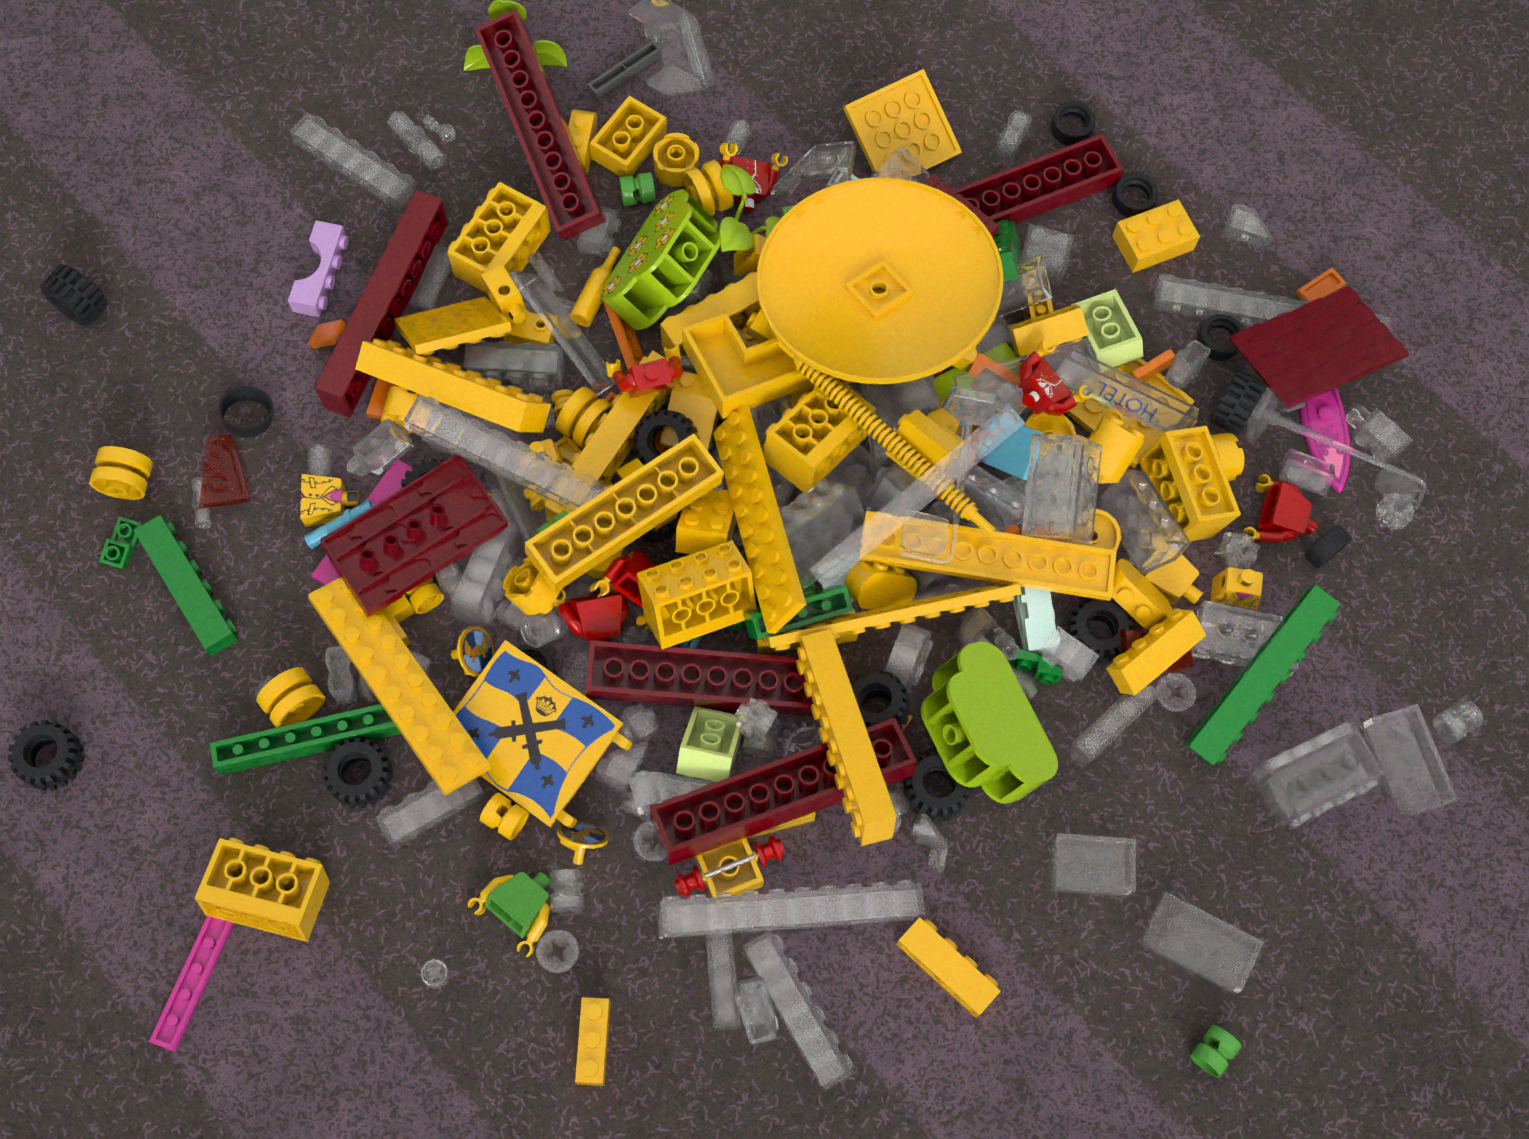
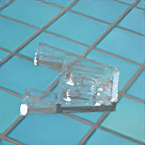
M854 141L815 144L774 185L770 192L773 197L792 196L800 181L830 179L826 188L851 181L857 149Z

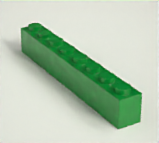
M1309 585L1184 745L1210 765L1214 766L1215 763H1221L1228 754L1226 749L1231 743L1235 744L1244 733L1242 729L1247 722L1251 724L1260 713L1258 708L1263 702L1266 704L1272 699L1275 694L1273 689L1279 682L1282 684L1290 676L1291 671L1289 669L1295 662L1299 663L1307 654L1306 647L1310 642L1315 643L1323 633L1321 628L1326 622L1330 623L1334 620L1339 612L1336 609L1341 603L1317 585Z
M378 704L210 743L213 768L220 775H226L334 750V746L337 743L342 746L345 744L344 740L346 739L354 742L355 737H358L362 741H365V739L373 741L399 735L401 732L383 706Z

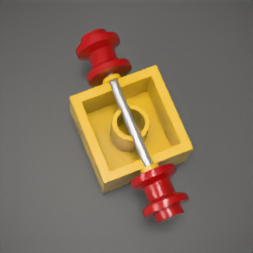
M773 835L768 836V842L762 845L755 841L753 842L754 851L751 850L747 838H743L695 856L700 873L697 866H693L692 873L685 876L681 872L676 873L677 879L673 880L678 895L684 894L685 898L690 897V891L696 888L703 892L706 890L705 883L712 902L716 906L763 887L764 879L757 861H759L763 868L766 866L768 859L774 857L777 861L782 860L781 854L785 853L780 838L775 839Z

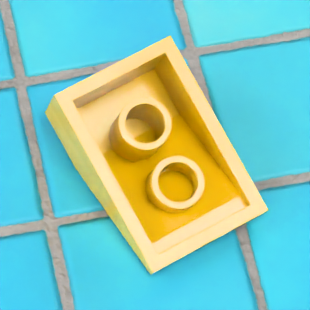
M683 371L681 378L676 379L674 382L675 387L672 388L668 410L682 413L686 418H690L693 422L692 426L697 428L696 436L699 437L700 442L709 451L720 413L699 375ZM664 426L660 446L672 448L678 444V436L673 428Z

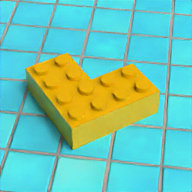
M727 313L682 328V346L722 419L729 417L730 413L736 411L741 404H747L750 408L809 387L812 384L810 380L801 374V371L796 369L794 360L777 346L779 343L777 338L747 348Z

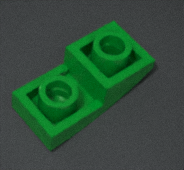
M119 516L111 539H106L99 562L124 569L139 541L133 530L143 525V523Z
M1015 648L1011 655V665H1016L1017 669L1025 671L1031 670V668L1035 669L1033 678L1040 679V682L1043 684L1051 685L1055 682L1058 683L1063 675V671L1058 666L1035 653Z

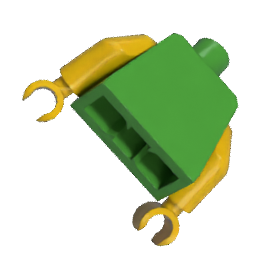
M519 872L515 876L496 877L480 892L479 898L469 900L468 907L471 908L475 903L479 902L480 907L475 911V915L483 914L486 908H488L522 939L526 935V941L518 944L517 951L521 950L523 944H528L530 951L526 957H529L534 952V941L537 942L548 923L550 907L547 901L549 894L544 889L550 884V880L541 872L533 879L524 872Z

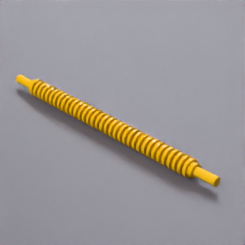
M779 341L777 346L794 360L796 369L801 371L805 378L810 380L812 384H815V387L820 388V391L829 397L831 401H834L835 405H839V408L845 414H848L850 418H853L855 423L858 422L860 427L863 426L862 429L867 431L870 436L872 435L874 440L877 439V442L882 444L884 449L887 448L886 451L891 453L893 457L897 456L896 460L899 462L902 460L901 464L903 466L907 465L906 469L911 470L913 475L916 474V478H921L920 481L923 484L926 483V487H931L930 490L932 492L936 491V496L939 497L941 495L940 499L942 501L946 500V505L951 504L950 508L952 510L957 507L955 510L956 514L961 513L960 517L962 519L966 518L968 521L971 519L988 536L994 532L996 528L978 513L979 509L975 507V502L970 503L971 499L969 497L964 500L966 497L965 493H961L959 488L955 490V484L950 486L951 481L949 479L946 480L947 477L945 475L941 476L942 473L939 470L936 472V467H931L932 464L927 462L926 458H922L920 453L916 454V449H912L910 444L907 445L908 442L903 440L900 435L898 436L897 432H893V429L888 427L887 423H883V420L877 414H874L871 409L869 410L867 405L864 406L862 401L859 402L860 399L855 397L852 392L850 393V390L845 388L843 384H840L839 380H835V377L805 364L791 354Z

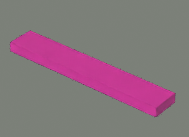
M396 459L366 500H371L375 506L401 490V481L406 479L404 474L407 470L412 471V467ZM327 554L311 575L312 579L324 586L341 577L327 557Z
M209 916L206 917L148 1042L176 1052L234 923Z

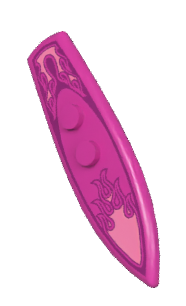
M1335 388L1299 404V411L1305 440L1311 457L1325 480L1337 493H1341L1350 467L1351 447L1345 412L1338 389Z

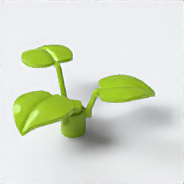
M495 0L488 7V17L490 20L514 9L519 12L524 20L527 14L521 4L510 0ZM548 40L534 42L542 65L567 67L566 55L558 44ZM474 45L467 49L464 71L490 68L481 45Z
M725 164L722 165L720 173L721 182L731 194L741 195L742 200L735 218L725 217L720 223L719 240L721 251H748L754 244L753 235L764 231L765 237L768 238L772 229L781 218L768 217L765 220V226H761L751 233L744 223L738 222L747 195L755 193V183L752 177L742 168Z

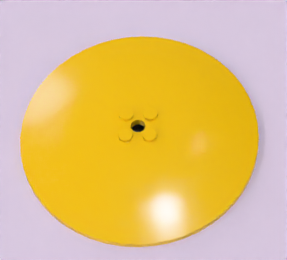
M863 178L846 181L822 189L805 198L791 208L774 226L762 248L757 268V294L760 308L768 326L780 343L795 357L820 372L839 379L864 384H894L913 381L935 374L958 362L989 331L996 318L1003 292V269L999 251L993 237L981 220L964 204L938 189L914 181L896 178ZM878 287L883 288L886 291L884 293L877 294L873 291V289Z

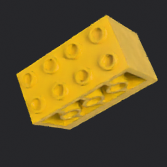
M499 182L495 188L488 192L482 206L476 208L474 217L469 224L466 223L463 226L458 239L449 245L447 253L453 275L487 293L481 274L503 264L509 276L515 282L551 231L547 207ZM503 287L499 289L501 295L506 294Z
M840 381V384H843L845 388L850 390V393L852 392L855 397L860 399L859 402L862 401L864 406L867 405L869 410L871 409L875 414L876 407ZM814 385L813 390L809 394H803L793 409L789 408L785 411L777 424L772 423L765 433L767 435L766 441L762 447L764 449L763 456L769 466L807 495L868 436V433L862 429L863 426L860 427L858 422L855 423L853 418H850L848 414H845L839 408V405H835L834 401H831L829 397L820 391V388Z
M1207 426L1164 432L1138 457L1161 522L1171 539L1172 545L1212 538L1241 515Z
M732 540L636 573L644 617L661 649L744 621L743 613L756 609L752 571Z
M219 838L195 896V900L204 914L209 917L308 942L330 884L321 862L313 858L298 859L295 858V855L286 851H280V853L271 852L269 848L263 845L256 844L254 847L244 845L243 841L236 838H229V840Z

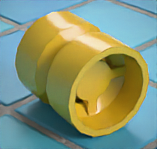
M433 578L404 594L406 597H410V604L417 614L430 611L444 599V595L439 587L433 583Z
M498 792L483 809L480 821L491 829L497 827L498 833L511 841L525 825L529 817V811L518 804L512 806L511 800Z

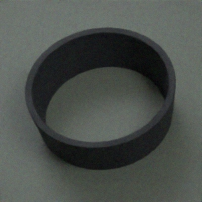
M249 386L237 387L225 393L219 401L218 412L225 429L235 436L243 438L258 436L269 428L272 421L273 402L267 393L258 388ZM244 400L262 404L269 413V417L263 423L250 428L234 426L224 419L225 413L231 405Z

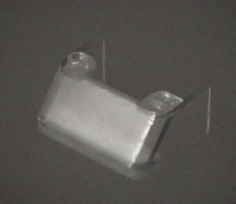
M641 0L628 10L629 15L643 22L644 33L647 38L659 43V47L662 49L665 67L646 80L647 85L671 97L704 91L714 85V77L700 27L692 13L670 0Z

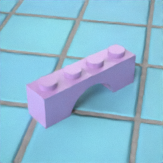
M316 220L309 242L313 252L321 257L320 265L311 276L294 281L288 303L292 312L320 317L322 310L327 308V295L329 289L332 290L334 287V274L336 269L339 270L341 267V254L343 249H347L349 238L346 236L343 226Z

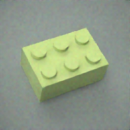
M1116 289L1074 303L1082 307L1089 334L1082 337V342L1098 373L1143 357L1142 337Z
M694 706L680 746L676 773L690 778L696 777L710 780L713 783L729 778L741 740L744 716Z

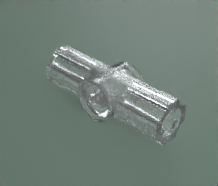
M396 111L391 114L387 124L408 146L409 151L417 155L430 170L440 168L446 160V156L426 136L424 129L416 125L403 111Z

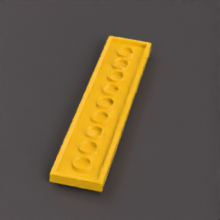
M741 404L736 411L730 413L729 417L714 431L713 435L749 568L752 571V579L766 631L776 634L806 605V601L750 407L747 404Z
M866 511L858 561L870 563L875 561L889 566L1007 585L1008 583L1020 584V587L1110 601L1113 592L1117 551L997 531L988 536L982 529Z
M341 577L308 594L311 604L444 796L490 770L489 762L381 610L367 618Z
M994 583L834 617L767 636L763 639L765 644L778 651L790 648V643L797 642L801 644V636L830 629L834 638L841 637L840 633L842 632L859 634L866 632L865 627L871 626L875 627V629L890 627V622L900 621V624L916 621L915 617L925 616V618L940 616V611L956 613L964 611V606H974V608L988 606L991 600H999L1000 603L1012 601L1015 595L1021 594L1020 584Z

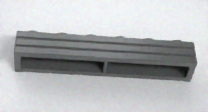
M651 40L592 82H589L587 84L588 93L598 101L661 58L662 49L654 40Z

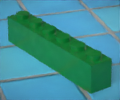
M161 515L134 529L133 531L208 654L213 656L238 641L234 635L238 631L230 618L225 620L222 613L225 612L223 605L218 598L212 599L210 595L213 592L212 587L206 578L201 581L198 573L202 571L194 559L189 561L186 554L189 553V550L182 539L180 541L176 540L174 535L178 532L170 520L165 522Z

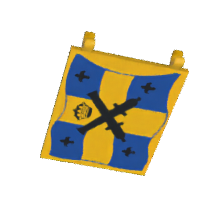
M506 640L453 711L490 764V770L480 776L549 827H552L555 821L559 820L565 826L574 828L577 824V819L564 811L569 801L612 741L626 751L633 744L618 733L624 725L623 722Z

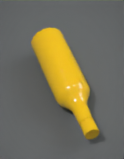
M613 246L603 265L591 272L569 314L570 319L576 324L590 327L603 302L600 299L601 289L611 275L612 268L621 252L618 247Z

